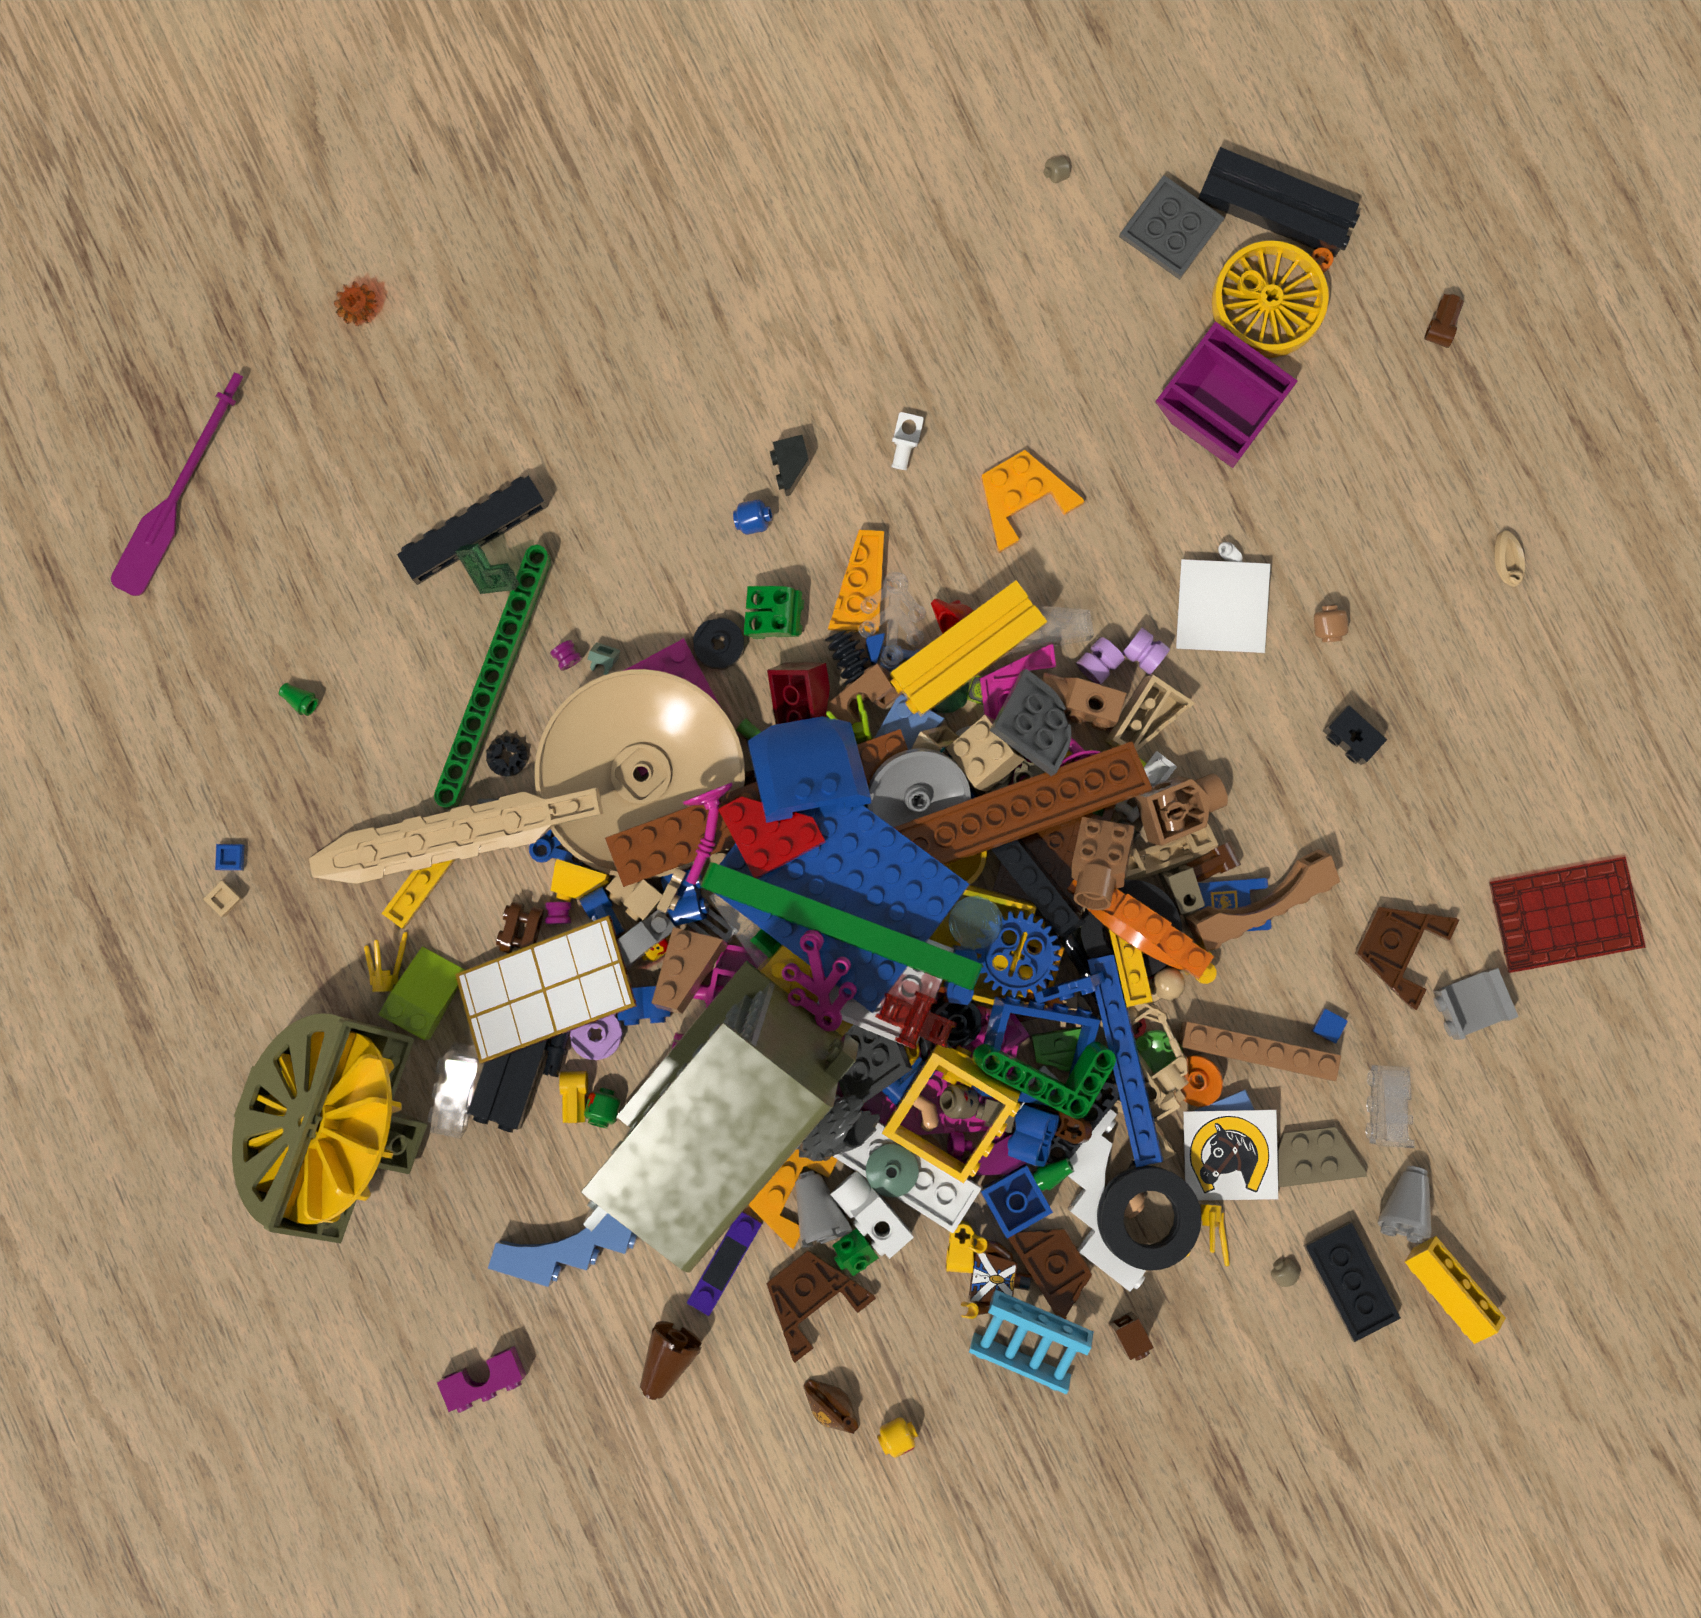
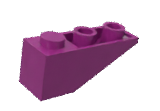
M1004 1131L1000 1138L994 1137V1146L987 1157L982 1155L978 1161L981 1165L975 1175L1008 1174L1026 1163L1008 1156V1140L1014 1133L1007 1134ZM969 1157L965 1158L964 1160H962V1159H957V1160H959V1161H961L962 1163L965 1164V1163L967 1162V1160L969 1159Z

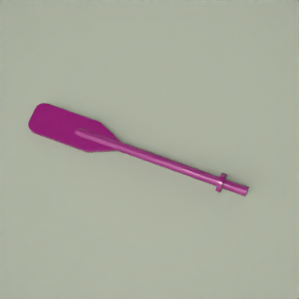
M233 373L223 394L217 392L215 397L219 399V402L168 498L141 518L111 575V582L116 588L132 596H140L146 591L175 536L177 502L229 405L234 407L236 401L232 398L243 379V376L238 373Z

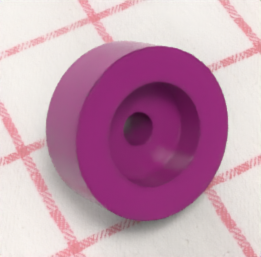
M950 1132L947 1140V1152L954 1158L961 1159L964 1151H972V1141L965 1140L962 1132Z

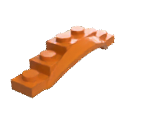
M1075 879L1067 888V891L1072 895L1075 894L1077 885ZM1114 889L1111 905L1108 909H1087L1109 930L1128 944L1169 966L1187 971L1198 980L1214 958L1213 955L1193 943V939L1173 927L1171 922L1128 893L1125 895L1118 889Z

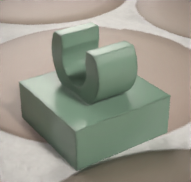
M596 642L589 651L587 659L592 661L591 670L594 671L597 665L601 664L605 667L604 675H607L617 662L620 650Z

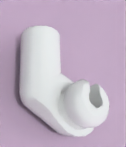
M1223 542L1219 545L1218 552L1226 562H1242L1241 552L1232 543Z

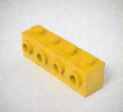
M1437 1236L1417 1245L1411 1250L1405 1260L1406 1265L1473 1344L1499 1332L1506 1317Z

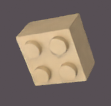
M984 715L946 749L973 786L987 793L1021 764L1025 758L1021 753L990 731L995 720Z

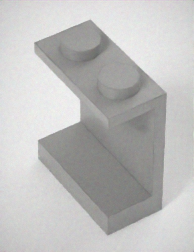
M1498 968L1488 969L1433 991L1435 994L1434 1004L1437 1010L1443 1013L1446 1021L1444 1022V1028L1447 1034L1453 1037V1040H1462L1466 1038L1465 1035L1500 1021H1509L1518 1017Z

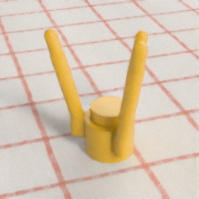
M404 932L402 935L393 975H390V970H382L379 940H374L376 970H374L369 946H364L372 992L392 991L393 984H397L399 981L398 975L406 946L407 932Z
M1200 1204L1202 1226H1209L1210 1252H1215V1227H1219L1224 1264L1228 1267L1230 1263L1224 1227V1213H1221L1222 1206Z

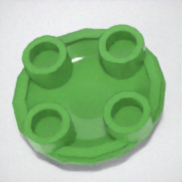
M1148 1031L1136 1040L1138 1052L1153 1073L1159 1072L1176 1059L1167 1033L1164 1031Z

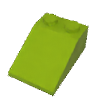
M422 946L392 989L378 1015L423 1040H430L459 988L455 974L465 971V969Z

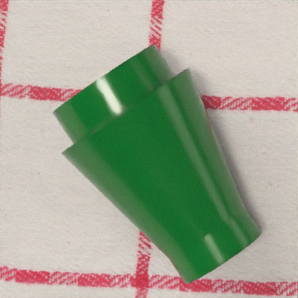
M284 683L279 689V696L284 698L299 715L309 716L316 710L319 701L314 693L292 686L289 683Z
M1065 1158L1061 1161L1046 1164L1044 1167H1037V1171L1033 1172V1176L1041 1191L1047 1189L1051 1191L1068 1175L1074 1173V1168L1070 1160Z

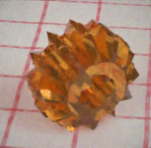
M353 281L351 288L343 284L345 291H336L339 299L334 301V306L338 308L336 311L337 315L341 318L343 317L346 324H350L353 321L355 326L359 327L361 320L369 324L367 317H376V312L373 309L378 307V302L374 300L376 297L374 291H369L368 286L364 283L359 287L358 283Z

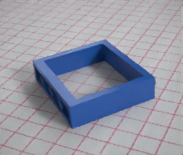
M1012 995L1010 997L1006 996V998L995 997L983 1044H988L1001 1050L1010 1013L1082 1025L1069 1073L1070 1076L1086 1046L1095 1042L1100 1020L1092 1015V1011L1085 1010L1082 1007H1077V1010H1070L1068 1006L1059 1003H1053V1006H1047L1044 1002L1037 1004L1036 999L1024 1002L1019 997L1013 998ZM992 1055L987 1057L985 1064L991 1061ZM974 1085L972 1086L981 1096L992 1097ZM1052 1090L1049 1096H1052L1056 1090ZM1023 1092L1020 1093L1018 1099L1020 1102L1049 1106ZM1077 1099L1071 1103L1070 1107L1075 1105Z

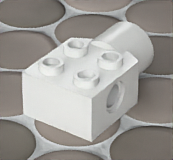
M857 1171L847 1177L830 1193L849 1218L854 1217L856 1219L854 1225L863 1236L866 1234L871 1236L873 1239L871 1245L881 1257L886 1254L890 1259L914 1238L906 1224ZM885 1221L889 1224V1227L884 1232H878L874 1228L876 1223Z

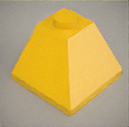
M556 859L550 891L557 893V899L571 902L572 898L579 900L599 887L610 884L612 878L607 874Z

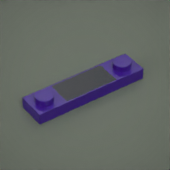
M742 1212L737 1217L696 1285L687 1304L710 1316L763 1224L762 1222L745 1212Z

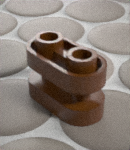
M513 901L511 906L506 905L503 913V920L506 921L504 930L499 931L496 945L500 946V952L509 954L512 953L514 947L522 949L537 943L544 909L533 906L530 913L524 912L523 903ZM521 922L527 923L523 938L517 937Z

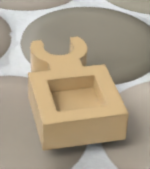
M676 868L670 883L661 897L657 910L665 914L668 913L669 909L675 910L680 900V896L677 893L686 876V872Z

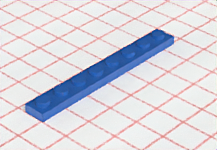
M1115 954L1089 959L1088 964L1091 975L1102 972L1105 979L1104 983L1096 986L1097 991H1095L1108 1049L1116 1057L1113 1070L1136 1167L1160 1163L1163 1161Z

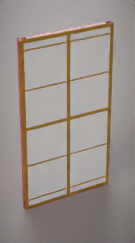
M609 915L455 974L480 1064L637 1006L612 919Z

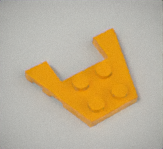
M1026 450L981 475L999 553L1020 540L1007 520L1008 517L1048 494L1053 496L1064 515L1085 502L1082 497Z
M796 1149L749 1203V1206L792 1249L795 1248L800 1237L799 1224L780 1214L803 1167L806 1166L829 1178L838 1160L833 1156L827 1161H812L808 1158H800L799 1150Z

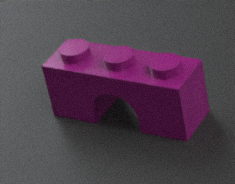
M515 1346L494 1354L486 1360L490 1370V1377L486 1382L474 1381L469 1376L466 1367L442 1377L437 1382L448 1412L457 1409L458 1413L473 1407V1401L481 1398L482 1402L496 1397V1391L506 1387V1390L510 1391L521 1386V1380L525 1378L526 1372Z

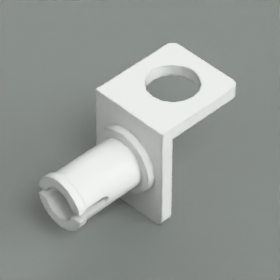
M904 412L899 413L895 434L892 438V442H895L894 444L897 446L891 467L907 470L911 448L918 446L923 417ZM907 419H911L916 423V430L913 434H905L902 431V423Z

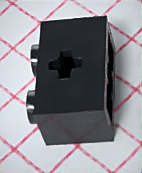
M1349 705L1343 708L1323 730L1327 735L1326 739L1332 745L1340 746L1346 752L1345 756L1354 764L1359 763L1362 765L1368 762L1387 741L1380 732ZM1353 732L1356 734L1354 742L1350 740L1351 733Z

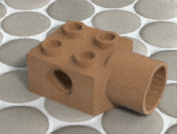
M1044 672L1042 681L1049 685L1062 700L1066 708L1064 713L1065 716H1068V721L1082 724V721L1092 724V728L1104 732L1107 729L1111 730L1118 723L1127 693L1080 678H1061ZM1092 702L1096 704L1098 710L1096 711L1091 709L1088 703Z
M1211 773L1196 780L1182 776L1174 777L1152 786L1150 792L1136 796L1135 801L1148 842L1162 846L1206 828L1209 813L1226 807L1228 796L1221 779L1216 774Z
M1082 817L1072 860V878L1077 881L1074 901L1078 905L1091 910H1105L1110 907L1114 889L1124 887L1133 844L1134 826Z

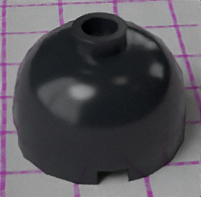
M942 996L933 1004L929 1013L931 1033L939 1043L946 1047L966 1046L974 1041L981 1031V1012L972 1000L968 1005L949 1003L946 996Z

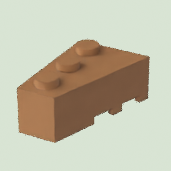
M673 927L652 1004L659 1009L683 1014L701 987V983L707 974L711 972L715 962L721 953L725 951L728 944L720 938Z

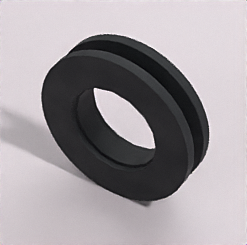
M1125 880L1124 887L1117 888L1125 895L1128 893L1171 922L1173 927L1182 932L1178 910L1168 895L1161 889L1140 880ZM1085 908L1083 918L1086 922L1081 926V937L1088 956L1092 959L1114 954V950L1106 940L1105 925ZM1145 953L1142 954L1148 978L1168 966Z
M1156 1166L1133 1167L1118 1174L1104 1189L1097 1208V1224L1103 1242L1116 1257L1137 1269L1149 1271L1162 1270L1177 1264L1192 1250L1201 1229V1209L1192 1188L1178 1175ZM1146 1191H1157L1164 1194L1172 1204L1174 1211L1173 1226L1168 1235L1159 1242L1150 1245L1137 1243L1126 1232L1124 1225L1125 1209L1129 1201L1137 1194Z

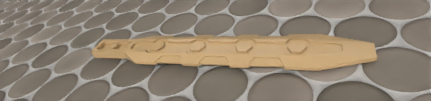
M592 788L550 799L527 792H520L500 797L496 801L474 806H460L452 808L449 812L427 817L418 816L405 819L402 823L376 829L371 827L346 833L309 858L312 877L359 884L384 878L388 874L410 869L415 871L428 868L432 864L460 858L463 860L479 856L480 853L509 847L511 849L533 844L555 825L602 815L603 809L599 789Z

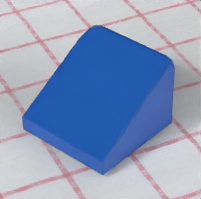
M885 633L867 637L866 639L867 651L873 666L878 662Z

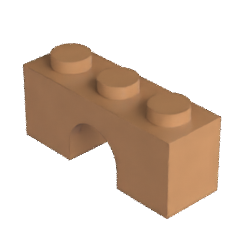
M876 664L867 668L860 678L855 682L849 683L844 688V691L835 698L829 699L827 711H831L838 720L851 722V725L856 722H861L858 715V694H861L863 702L870 699L872 703L884 709L903 693L900 692L898 694L895 687L890 683V680H892L890 672L881 665Z

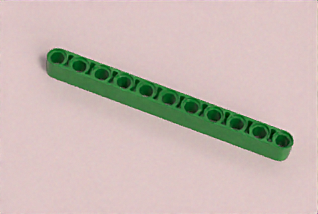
M532 545L525 552L435 789V802L445 809L451 810L456 808L462 801L549 571L551 558L546 549L541 545ZM539 553L544 555V560L541 563H532L534 555ZM534 577L535 583L529 588L523 586L526 578ZM518 601H526L524 610H514V606ZM516 624L517 631L513 635H506L505 630L507 626ZM500 648L508 649V655L504 659L496 657L497 651ZM494 671L499 672V679L494 683H489L487 680L488 675ZM489 695V704L485 707H479L480 697ZM480 719V728L476 731H471L469 728L471 721ZM465 743H471V752L467 755H462L460 752L461 746ZM455 767H462L463 774L459 779H453L451 776V772ZM450 790L454 795L453 800L445 804L442 796L446 791Z
M713 862L709 863L700 886L718 895L805 928L817 930L826 936L974 991L983 967L982 964Z

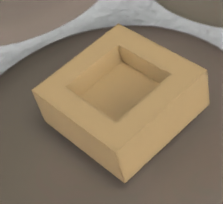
M221 880L203 900L221 917H225L242 898L225 881Z

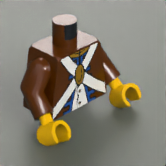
M975 1234L972 1235V1238L977 1240L976 1246L968 1247L974 1251L973 1273H971L968 1296L970 1302L961 1303V1306L968 1307L967 1314L961 1315V1317L974 1319L977 1315L988 1314L995 1289L1013 1297L1014 1289L1029 1291L1031 1283L1030 1274L1016 1273L1017 1262L1013 1260V1255L1009 1250L997 1241L984 1239Z

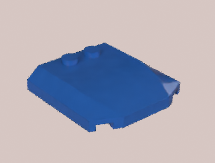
M823 716L771 725L748 740L766 823L793 818L792 812L844 803L845 808L871 804V796L851 722Z

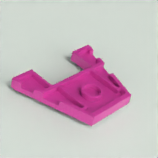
M1053 644L1047 645L979 678L984 715L994 720L996 719L1021 671L1024 669L1031 671L1056 667Z

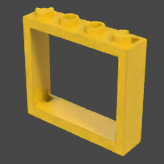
M938 1042L886 1122L882 1134L964 1183L969 1175L974 1177L981 1165L978 1161L982 1155L987 1157L994 1146V1143H992L994 1137L1000 1138L1007 1127L1005 1121L1008 1116L1014 1117L1019 1110L1021 1104L1018 1103L1021 1092L986 1074L976 1064ZM938 1065H941L1005 1104L965 1164L900 1125Z

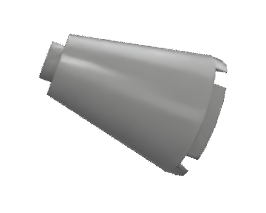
M814 1171L800 1174V1180L796 1181L795 1185L801 1246L803 1248L812 1247L813 1241L823 1244L845 1236L847 1232H851V1225L838 1203L830 1195L831 1192L822 1176L814 1174Z

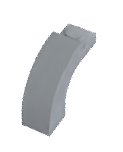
M657 910L616 941L625 973L645 953L672 933V929L675 926L665 913Z

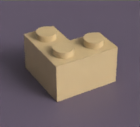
M616 876L606 887L610 892L608 898L618 906L623 903L628 907L625 912L637 922L644 921L656 912L662 894L644 879L623 887L620 877Z

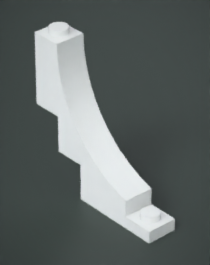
M1110 1109L1092 1131L1090 1140L1082 1143L1070 1158L1074 1173L1068 1175V1177L1083 1189L1069 1206L1068 1210L1092 1228L1077 1250L1131 1292L1133 1288L1138 1289L1145 1279L1143 1274L1146 1270L1132 1267L1116 1257L1103 1242L1097 1224V1208L1100 1197L1105 1189V1171L1112 1143L1104 1138L1102 1134L1103 1132L1109 1133L1117 1122L1114 1120L1117 1114Z

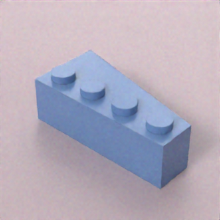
M900 695L895 700L875 738L901 729L907 748L910 750L921 731L940 727L945 718L932 711L927 712L922 717L918 713L913 714L905 704L907 698Z

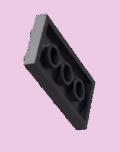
M1348 1222L1303 1245L1353 1342L1401 1319L1352 1222Z

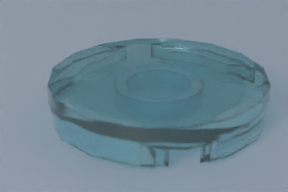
M980 896L966 897L959 901L952 909L949 918L950 932L955 941L963 947L970 949H982L993 944L997 940L1003 925L1002 915L997 905L987 898Z

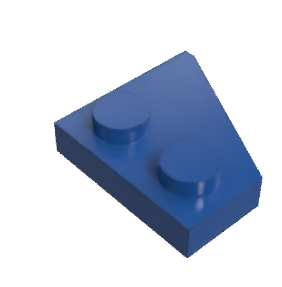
M1100 972L1054 985L1037 992L1034 996L1037 1004L1058 997L1062 1001L1075 997L1074 993L1081 991L1082 995L1097 991L1096 986L1104 983L1105 979L1103 973Z

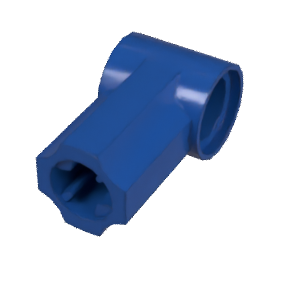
M602 886L579 899L586 914L593 921L609 915L615 937L625 931L612 909L613 904L610 898H608Z
M921 1057L912 1065L913 1069L882 1090L896 1107L925 1063Z

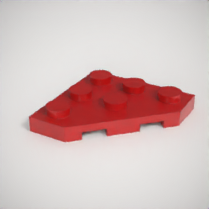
M742 796L718 809L749 870L756 879L826 843L814 818L792 812L793 818L766 823L762 802Z

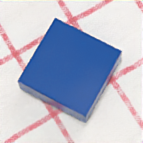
M216 844L215 870L244 871L245 845Z
M1323 1008L1312 1032L1336 1044L1348 1021Z

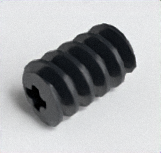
M844 630L825 639V642H832L828 646L829 651H836L832 655L833 660H840L836 665L837 669H845L840 674L842 679H848L845 682V687L860 678L867 669L863 665L868 661V658L859 657L864 652V648H855L860 643V639H851L856 630Z

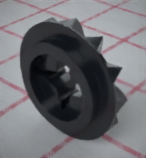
M500 736L493 740L486 750V762L497 775L504 777L516 775L526 765L527 750L524 744L513 736ZM503 746H505L509 753H517L509 757V766L504 759H496L503 754Z

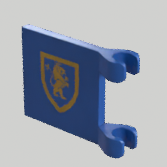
M1266 878L1198 883L1205 904L1199 910L1207 906L1233 909L1250 905V890L1267 888L1268 880ZM1268 919L1264 925L1253 927L1247 931L1270 930L1272 927L1271 920Z

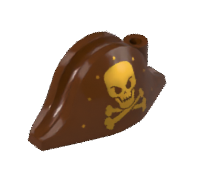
M808 1379L804 1383L803 1388L814 1418L823 1426L854 1434L859 1426L848 1395L841 1388Z

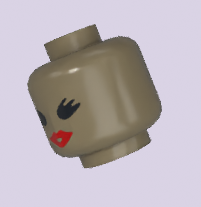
M963 1084L949 1085L940 1096V1106L943 1113L949 1118L968 1119L973 1117L978 1110L979 1096L972 1086L969 1087Z

